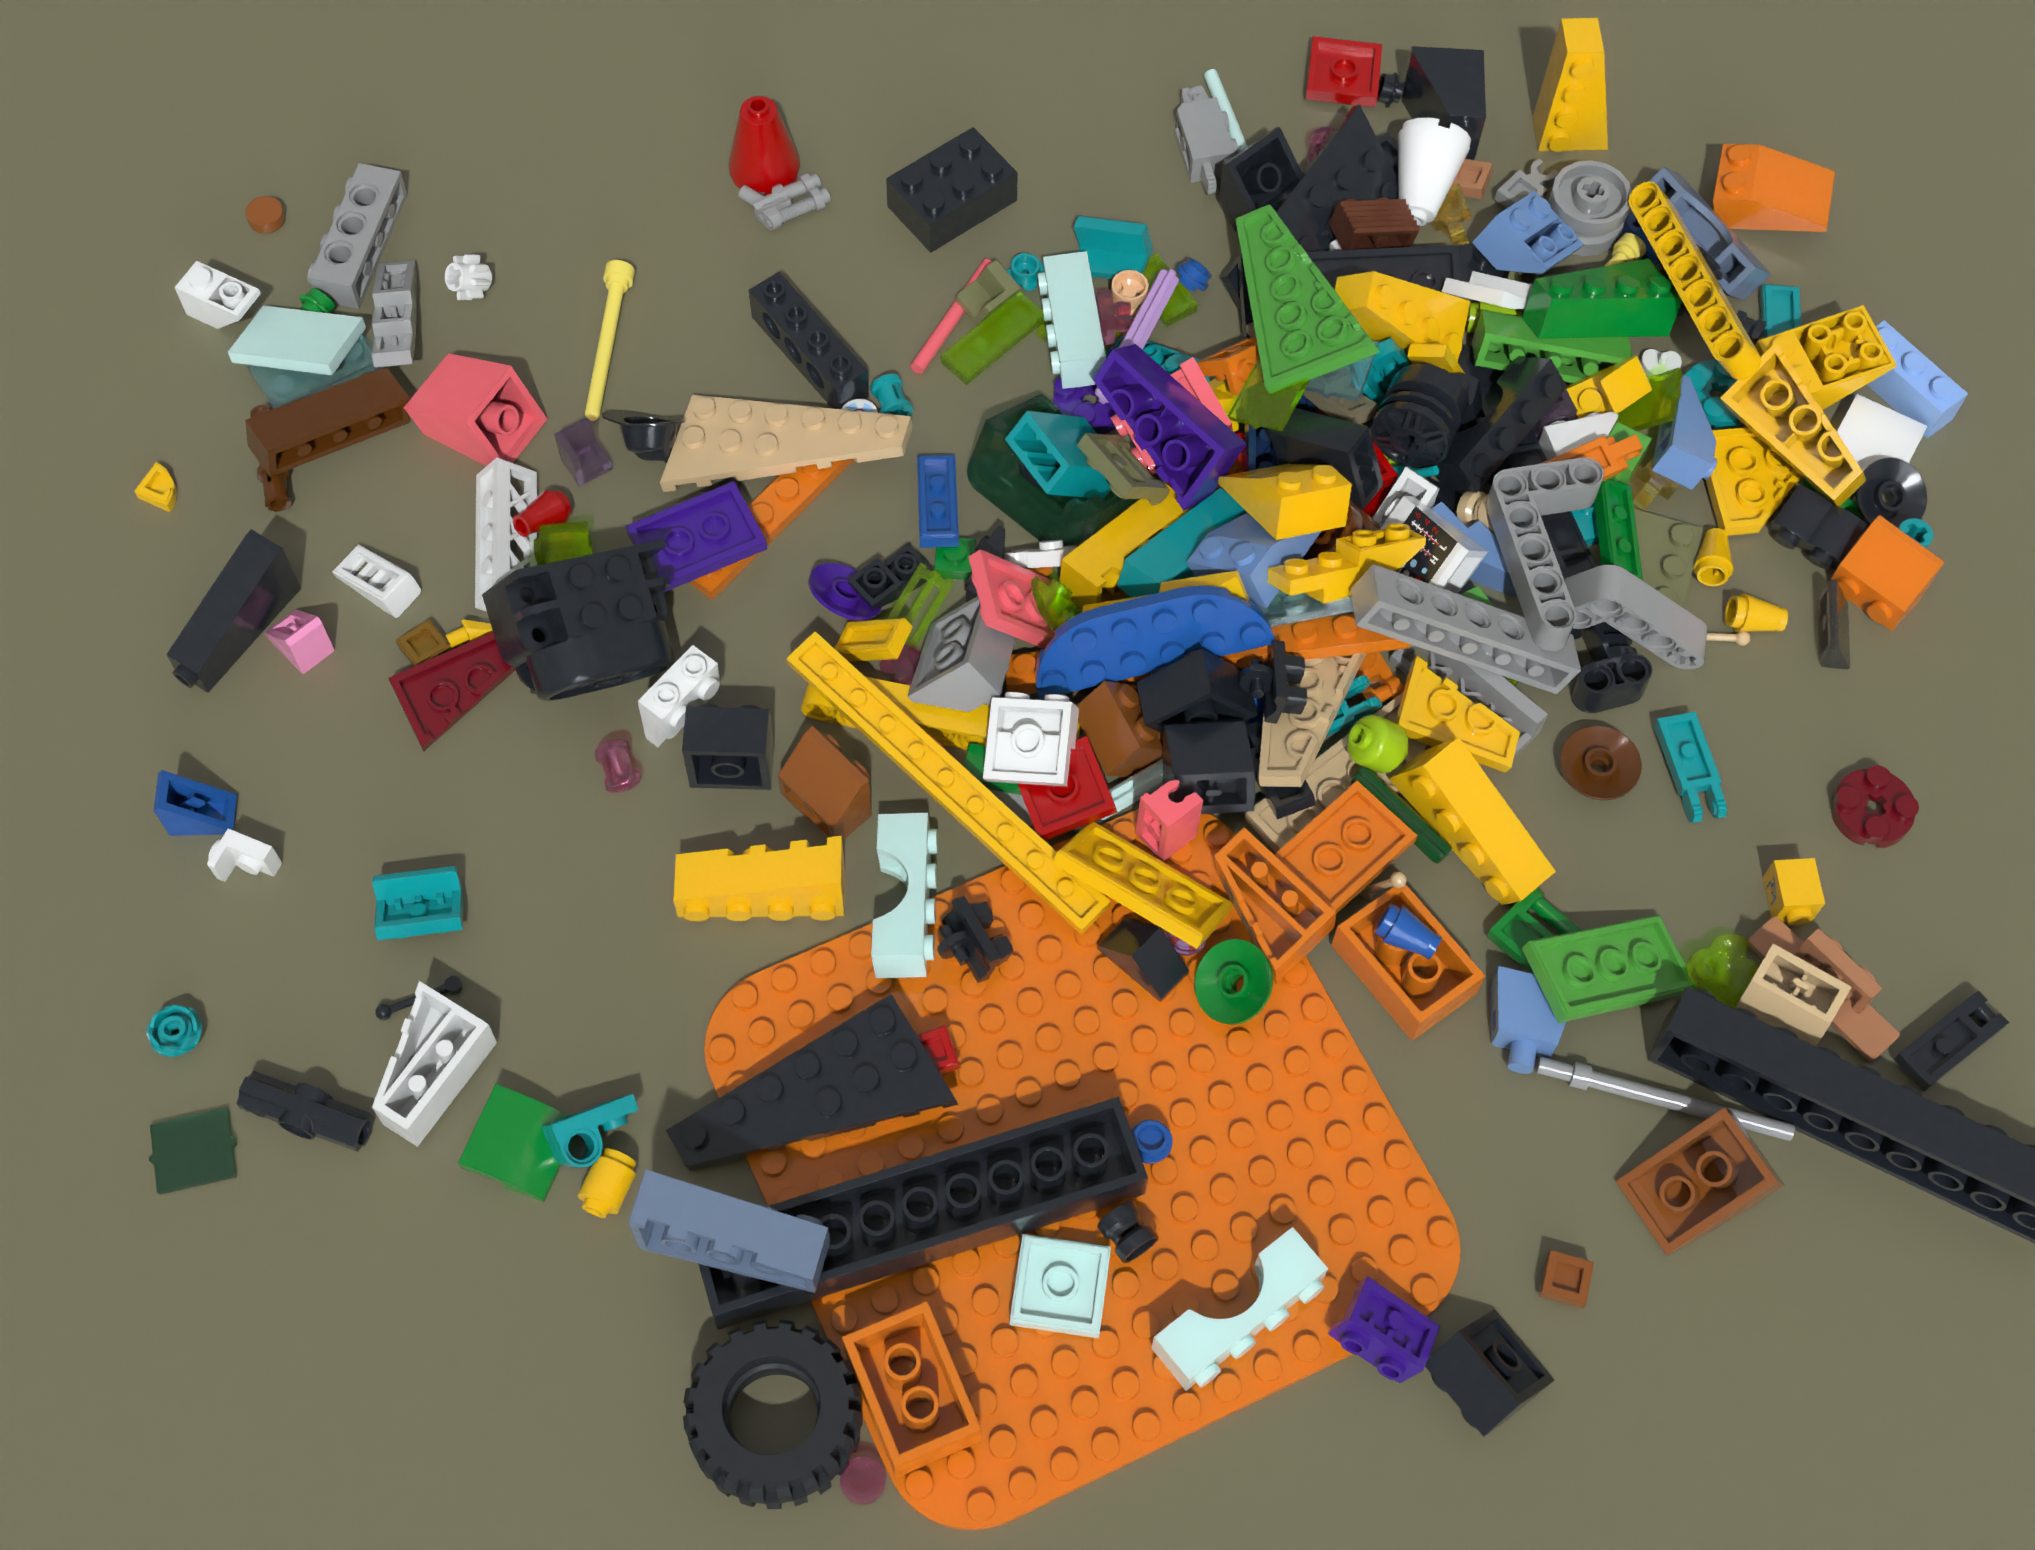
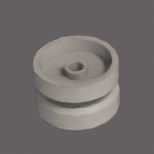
M1593 160L1574 162L1564 167L1554 179L1548 203L1560 219L1574 230L1576 236L1584 244L1578 251L1573 253L1575 255H1599L1611 249L1619 240L1624 221L1630 210L1628 200L1632 189L1629 181L1619 170L1606 163Z

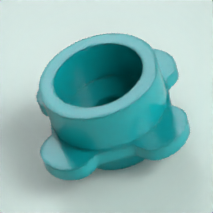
M1021 253L1012 259L1011 268L1006 271L1024 291L1029 292L1037 288V273L1044 272V265L1040 263L1036 256L1030 253Z

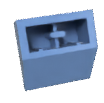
M1536 191L1497 214L1472 242L1496 270L1544 274L1584 245L1576 236L1574 230L1560 219L1551 209L1548 201L1540 197Z

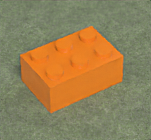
M1407 885L1402 888H1391L1338 925L1331 944L1333 949L1411 1041L1476 996L1485 978L1483 972ZM1391 903L1399 908L1402 905L1405 906L1430 930L1442 937L1439 946L1430 959L1420 954L1381 942L1382 937L1374 933L1380 918Z
M928 1301L842 1337L844 1352L854 1371L856 1382L895 1478L981 1442V1427Z

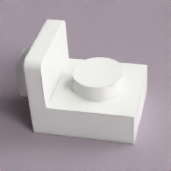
M229 828L222 839L217 840L211 847L207 863L215 877L226 882L236 865L253 875H258L259 871L274 877L282 864L272 846Z

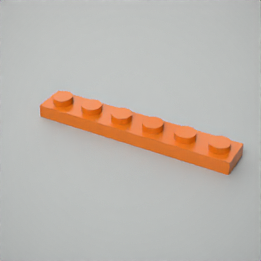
M854 459L833 461L832 467L818 469L816 464L797 467V472L779 475L748 506L766 539L767 546ZM760 553L688 583L713 600Z

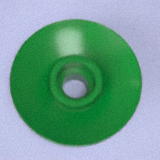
M1230 939L1213 946L1200 961L1195 975V994L1202 1010L1213 1020L1229 1025L1245 1023L1257 1016L1267 1004L1273 987V972L1267 956L1255 944L1241 939ZM1243 977V987L1238 991L1237 981Z

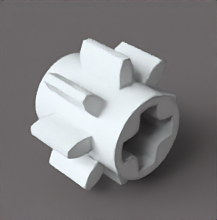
M478 254L453 256L454 263L449 264L445 270V282L448 289L457 291V300L483 299V292L489 289L492 282L489 266L480 263V255Z

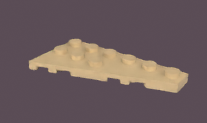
M692 395L683 418L685 422L680 426L660 485L663 492L676 491L677 485L696 483L697 487L712 485V480L733 477L737 481L795 473L797 472V467L816 464L817 468L821 469L832 467L833 461L854 459L857 463L904 456L913 427L911 416Z
M1279 590L1272 600L1271 623L1354 613L1352 595L1323 604L1305 593L1289 596ZM1367 653L1305 660V671L1301 683L1287 682L1290 686L1307 688V703L1301 715L1281 713L1277 724L1265 722L1263 714L1259 765L1260 786L1302 787Z

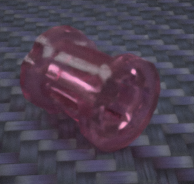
M624 739L607 741L595 749V759L598 763L602 764L606 775L604 784L606 790L610 793L630 790L639 784L641 780L639 771L633 768L628 755L630 753L629 743Z

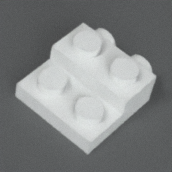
M694 645L638 700L645 737L656 747H659L667 738L671 739L676 736L681 728L684 727L686 706L698 707L701 704H706L716 694L720 686L717 662Z
M1006 692L1005 698L992 697L983 779L989 782L1067 787L1071 749H1075L1079 708L1073 702H1069V697L1057 694L1045 695V700H1030V695L1019 692Z

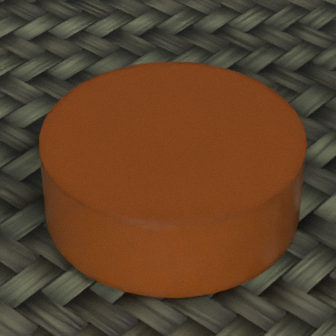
M262 196L252 200L245 210L250 227L258 233L274 232L285 221V213L281 203L270 196Z

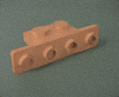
M1774 916L1747 940L1746 944L1762 960L1772 944H1775L1851 986L1852 988L1830 1025L1869 1062H1873L1900 1037V1033L1870 1005L1883 989L1876 983L1872 973L1866 968L1858 966L1844 952L1843 947L1836 939L1827 936L1819 928L1803 942L1778 917Z

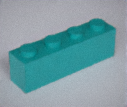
M1219 488L1127 557L1117 587L1130 597H1139L1159 593L1161 582L1193 578L1194 575L1187 561L1209 532L1248 512L1226 491Z

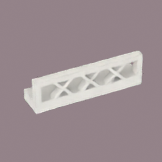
M500 458L494 459L476 475L475 608L486 612L482 597L484 592L515 570L537 566V532L527 537L519 535L513 526V519L510 516V508L515 507L521 513L537 497V472ZM510 476L524 481L523 495L520 496L512 486ZM512 540H515L524 552V561L520 562L511 551L510 542Z

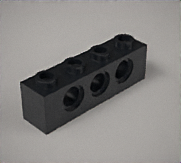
M780 272L748 290L752 318L832 409H842L847 402L853 399H867L869 397L867 369Z

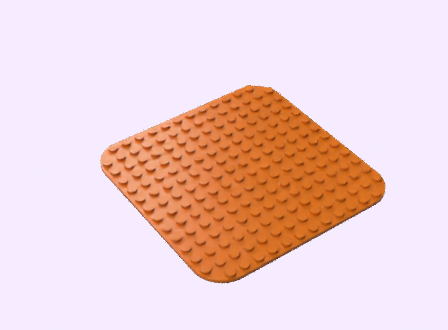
M1139 809L1100 825L1159 859L1136 834ZM1201 814L1197 836L1166 859L1164 863L1231 902L1216 872L1214 855L1235 834L1216 817L1210 814ZM1073 837L1051 847L1057 852ZM1004 866L929 898L936 901V924H929L928 935H934L935 960H927V977L876 978L871 957L873 923L745 978L722 998L710 1018L705 1036V1061L711 1082L719 1098L890 994L893 995L916 1035L946 1025L961 1066L960 1069L941 1075L959 1105L947 1108L940 1106L920 1111L919 1115L907 1118L900 1116L877 1122L874 1126L813 1141L802 1140L786 1144L785 1148L773 1151L766 1149L746 1154V1160L767 1206L1116 1097L1120 1099L1131 1130L1141 1121L1156 1120L1164 1124L1172 1135L1171 1151L1163 1161L1155 1164L1143 1163L1148 1176L1144 1195L1022 1233L1111 1247L1099 1338L1009 1325L1022 1234L810 1301L827 1340L831 1339L840 1348V1353L844 1360H847L843 1348V1336L928 1301L981 1427V1442L895 1478L860 1389L859 1392L863 1420L894 1487L909 1506L937 1524L960 1530H984L1009 1523L1353 1355L1346 1351L1340 1342L1332 1338L1328 1332L1331 1325L1344 1317L1358 1282L1367 1276L1426 1317L1433 1313L1443 1302L1454 1284L1458 1273L1461 1250L1458 1228L1453 1214L1308 958L1305 956L1277 984L1273 980L1272 992L1267 1004L1257 1016L1245 1023L1229 1025L1217 1022L1210 1018L1200 1007L1195 994V975L1204 955L1216 944L1230 939H1241L1253 943L1234 905L1229 915L1198 949L1189 944V952L1176 949L1174 946L1180 942L1179 938L1169 939V932L1162 929L1188 968L1189 974L1160 1003L1097 949L1098 945L1125 917L1154 926L1157 925L1106 896L1111 901L1110 907L1081 935L1007 866ZM962 896L966 897L969 904L986 901L993 913L994 920L991 926L985 929L989 938L1003 934L1007 936L1013 946V952L1009 959L995 967L988 980L977 983L967 964L960 966L955 957L942 959L937 951L939 944L945 940L940 932V929L944 926L942 919L953 909V900ZM1243 977L1237 981L1238 991L1243 987ZM1132 1200L1141 1211L1140 1219L1145 1225L1152 1226L1159 1239L1141 1256L1124 1264L1115 1253L1116 1245L1111 1239L1105 1238L1097 1228V1225L1113 1209ZM1293 1227L1327 1266V1273L1321 1282L1325 1286L1324 1289L1308 1303L1304 1304L1299 1299L1287 1310L1291 1315L1275 1330L1270 1332L1265 1327L1253 1336L1256 1344L1243 1356L1235 1360L1230 1355L1218 1365L1221 1372L1207 1385L1200 1388L1195 1383L1185 1391L1151 1349L1154 1336L1188 1309L1213 1319L1232 1318L1248 1310L1255 1303L1259 1294V1283L1254 1268L1258 1254Z

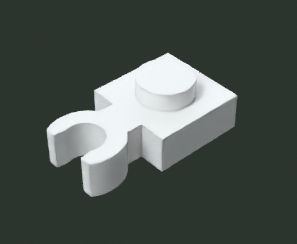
M1047 540L1039 542L1040 548L1018 549L1003 554L1004 560L1021 567L1061 566V559L1077 548V545L1063 546V540Z

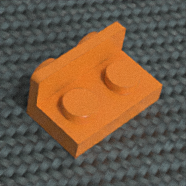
M1256 337L1246 338L1196 362L1204 377L1215 376L1216 381L1227 379L1231 395H1240L1264 383Z

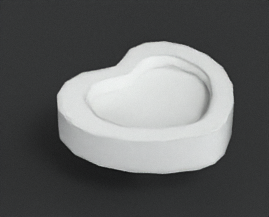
M1648 349L1643 353L1640 363L1651 380L1656 383H1665L1677 375L1682 361L1680 355L1674 351L1662 353L1655 349Z

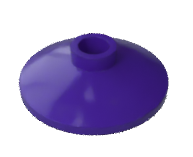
M823 563L816 566L809 575V588L816 600L825 608L841 617L865 621L875 618L882 609L880 607L872 610L849 586L847 579L858 572L854 568L838 563Z

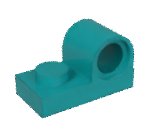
M633 1094L621 1095L541 1127L551 1152L559 1164L568 1168L588 1167L599 1159L603 1149L602 1138L597 1126L602 1125L603 1131L620 1127L628 1123L626 1115L639 1109ZM574 1135L581 1136L586 1145L585 1153L579 1159L571 1156L568 1149L569 1141Z

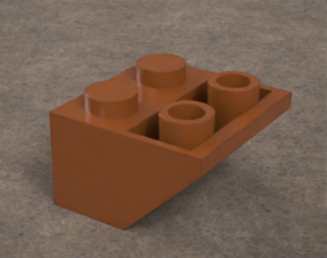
M1104 681L1076 705L1079 708L1078 721L1107 776L1130 778L1163 759V733L1145 726L1137 685Z
M811 726L805 732L778 774L780 793L826 838L842 836L843 841L872 816L869 788L870 776L859 762L855 760L850 762L842 754L841 747L829 734L823 736L816 728Z

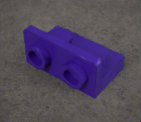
M1367 1276L1358 1282L1344 1317L1331 1325L1328 1334L1340 1342L1346 1351L1359 1355L1375 1366L1384 1377L1402 1383L1424 1370L1440 1326Z

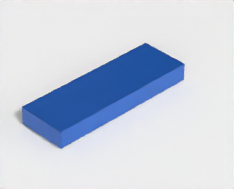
M955 455L917 456L920 548L959 547Z

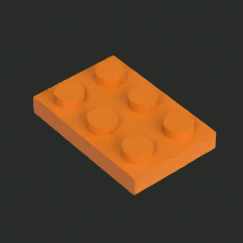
M1356 781L1274 855L1337 914L1413 845L1418 835L1361 783Z

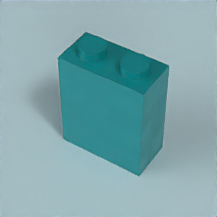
M1026 411L1005 438L1006 442L1046 494L1104 499L1111 491L1109 481L1101 472L1096 471L1087 463V456L1077 446L1085 433L1097 434L1084 417Z

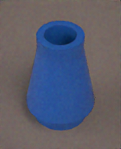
M1392 903L1383 913L1374 931L1375 934L1382 937L1381 942L1420 954L1427 959L1433 956L1442 939L1441 936L1430 930L1405 906L1402 905L1399 908Z

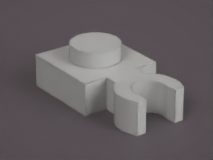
M1538 159L1532 163L1528 175L1518 170L1497 190L1494 200L1508 208L1534 191L1545 199L1547 190L1552 187L1558 171L1554 169L1548 175L1539 173L1543 161Z

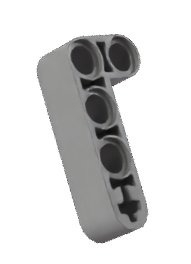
M1601 565L1565 579L1576 610L1577 618L1573 629L1588 628L1606 622L1676 668L1691 670L1699 668L1704 664L1707 625L1626 569L1616 565Z

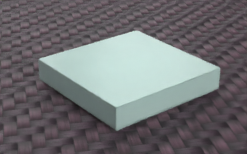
M1022 1234L1009 1325L1099 1338L1111 1247Z

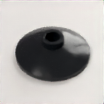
M1883 458L1874 461L1863 470L1866 481L1855 491V500L1861 517L1869 526L1879 515L1897 528L1907 519H1922L1927 506V490L1921 475L1911 464L1898 458ZM1882 493H1884L1887 497L1886 504L1883 501Z

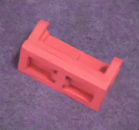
M1179 780L1169 781L1151 795L1145 793L1140 797L1136 834L1162 862L1197 836L1203 799L1195 792L1186 796L1179 803L1172 802L1168 795L1178 789Z

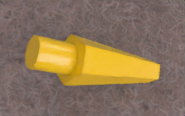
M463 619L461 620L463 627L445 634L453 649L489 634L493 630L490 623Z

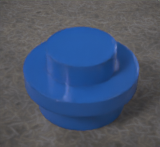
M1188 258L1185 263L1181 262L1176 269L1180 274L1178 279L1187 289L1195 292L1197 289L1205 291L1208 288V280L1212 275L1201 263L1193 258Z
M1144 1120L1133 1127L1131 1132L1143 1163L1155 1164L1163 1161L1169 1155L1172 1148V1135L1164 1124L1156 1120Z

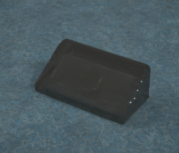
M1831 579L1818 599L1821 667L1849 669L1848 602L1838 581Z

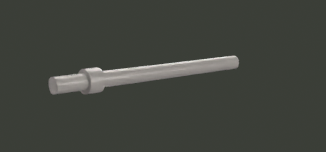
M1541 1056L1537 1062L1536 1073L1568 1081V1086L1585 1091L1590 1087L1708 1119L1725 1107L1735 1114L1746 1130L1791 1141L1794 1136V1124L1593 1071L1591 1065L1576 1061L1571 1065Z

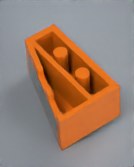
M1244 827L1214 855L1216 872L1253 943L1267 956L1272 967L1273 980L1277 984L1335 928L1336 912Z

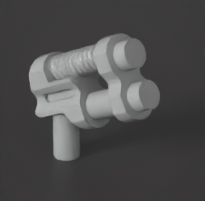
M807 172L799 175L798 181L784 187L782 184L773 186L772 194L767 196L746 185L740 189L738 194L740 199L754 206L755 218L771 231L782 227V223H785V221L788 222L792 218L794 219L802 214L811 212V210L816 212L822 210L826 206L825 203L831 201L830 194L826 188L818 189L821 187L818 175L816 173L809 175ZM803 194L807 197L794 204L791 202V199Z

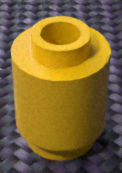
M605 1148L599 1159L592 1164L577 1195L584 1202L582 1208L586 1212L600 1218H606L608 1213L618 1214L636 1176L633 1171L636 1161L622 1152Z

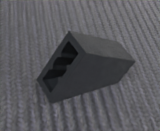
M1290 407L1269 431L1279 462L1283 464L1331 465L1352 484L1350 501L1361 510L1365 509L1384 485L1368 426Z

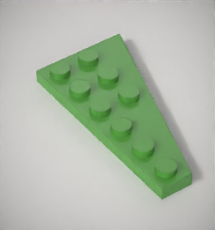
M1270 204L1235 218L1265 388L1270 395L1380 353L1375 343L1367 335Z

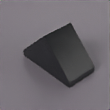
M1125 917L1097 947L1101 953L1160 1003L1189 974L1188 968L1162 929L1151 924Z

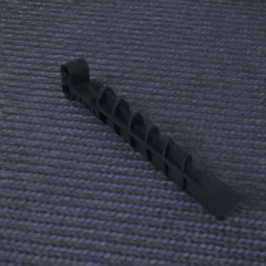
M1462 345L1458 363L1465 374L1477 378L1480 383L1483 402L1478 422L1480 423L1497 408L1502 399L1503 393L1496 381L1505 371L1475 366L1472 346ZM1533 428L1487 480L1490 485H1492L1494 476L1501 470L1535 465L1547 461ZM1571 511L1541 516L1564 580L1597 567ZM1606 622L1583 629L1572 628L1570 634L1573 635L1574 640L1582 636L1593 659V662L1582 667L1573 688L1571 697L1576 708L1586 713H1598L1639 701L1644 695L1653 669L1646 657L1638 654L1636 648L1630 647L1632 640ZM1625 676L1632 677V678L1635 679V680H1634V681H1633V680H1630V679L1626 678ZM1588 686L1596 687L1599 690L1590 689Z

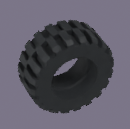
M780 1319L779 1327H768L767 1320L753 1322L754 1330L742 1333L740 1327L728 1332L729 1341L722 1346L715 1341L706 1350L708 1359L705 1363H697L691 1373L693 1383L690 1388H686L683 1400L686 1408V1415L683 1416L684 1430L688 1437V1444L700 1469L706 1478L711 1479L717 1489L727 1497L733 1495L739 1498L741 1504L754 1507L756 1503L766 1504L767 1509H781V1503L792 1501L795 1506L808 1502V1495L816 1491L820 1495L832 1487L831 1480L837 1474L842 1476L850 1466L849 1458L852 1452L857 1451L860 1442V1426H863L859 1386L848 1359L844 1360L841 1356L840 1348L831 1339L827 1341L822 1340L818 1330L807 1325L803 1330L795 1328L794 1321ZM786 1375L799 1379L810 1388L817 1403V1420L811 1434L800 1445L785 1453L763 1455L747 1450L737 1440L731 1428V1408L737 1396L746 1386L762 1377Z

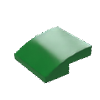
M495 1084L458 1164L462 1169L501 1182L505 1189L545 1202L561 1164L555 1160L541 1126L569 1115L531 1097ZM574 1136L569 1141L568 1149L572 1143Z

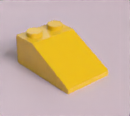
M1283 464L1219 476L1218 484L1275 540L1346 526L1352 484L1331 465Z

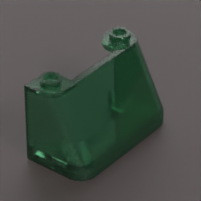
M1039 394L986 419L968 463V480L978 493L1040 542L1063 540V546L1077 545L1078 547L1140 499H1122L1112 491L1104 499L1097 494L1090 498L1048 495L1042 487L1034 486L1020 475L1019 469L1022 461L1006 442L1005 438L1026 411L1063 415L1061 410L1043 394Z

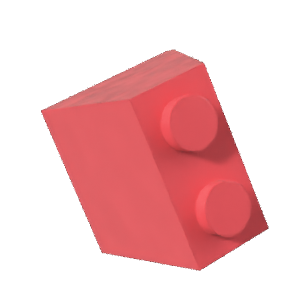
M450 353L445 356L404 406L406 412L424 435L484 466L489 465L496 458L514 463L548 420L511 365Z

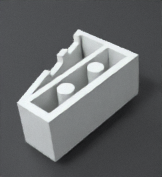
M420 981L415 991L416 998L408 1019L405 1018L402 1025V1036L395 1055L390 1057L372 1106L384 1126L417 1147L497 1044L489 1024Z

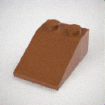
M1725 1107L1616 1180L1620 1189L1667 1256L1748 1210L1785 1185L1735 1114Z

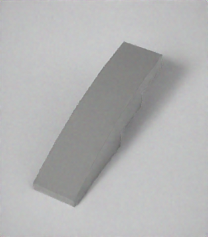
M416 261L378 263L372 291L375 306L372 327L375 338L371 354L374 367L413 364L417 323Z

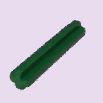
M1363 767L1353 776L1351 785L1356 781L1361 783L1418 835L1414 845L1431 861L1438 864L1449 855L1452 849L1451 844L1371 769Z

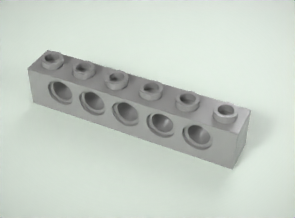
M1372 564L1351 588L1356 626L1554 694H1558L1581 671L1572 634H1570L1566 646L1561 650H1543L1533 641L1524 617Z

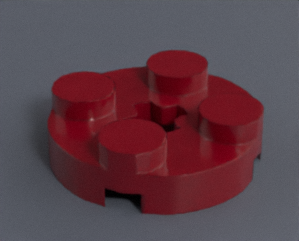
M1880 765L1851 772L1841 780L1832 796L1833 809L1831 814L1834 824L1846 838L1862 846L1865 842L1879 844L1877 848L1895 845L1909 832L1919 811V803L1907 785L1895 775L1890 774L1888 769ZM1867 801L1877 803L1881 807L1880 810L1883 814L1880 815L1876 811L1872 813L1867 812L1865 809L1868 805Z

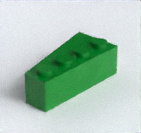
M1648 258L1537 278L1534 281L1522 319L1537 338L1668 337L1682 299L1672 285V282Z

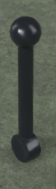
M451 976L445 980L444 985L433 988V990L441 995L444 993L456 995L461 992L462 983L458 977ZM416 995L391 1005L385 1003L378 1005L375 1009L376 1017L380 1020H387L391 1017L392 1013L413 1006Z

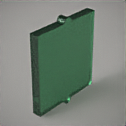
M227 1108L150 1125L153 1155L149 1157V1161L154 1165L156 1188L159 1195L237 1177L233 1149L237 1146V1141L232 1137L229 1110Z

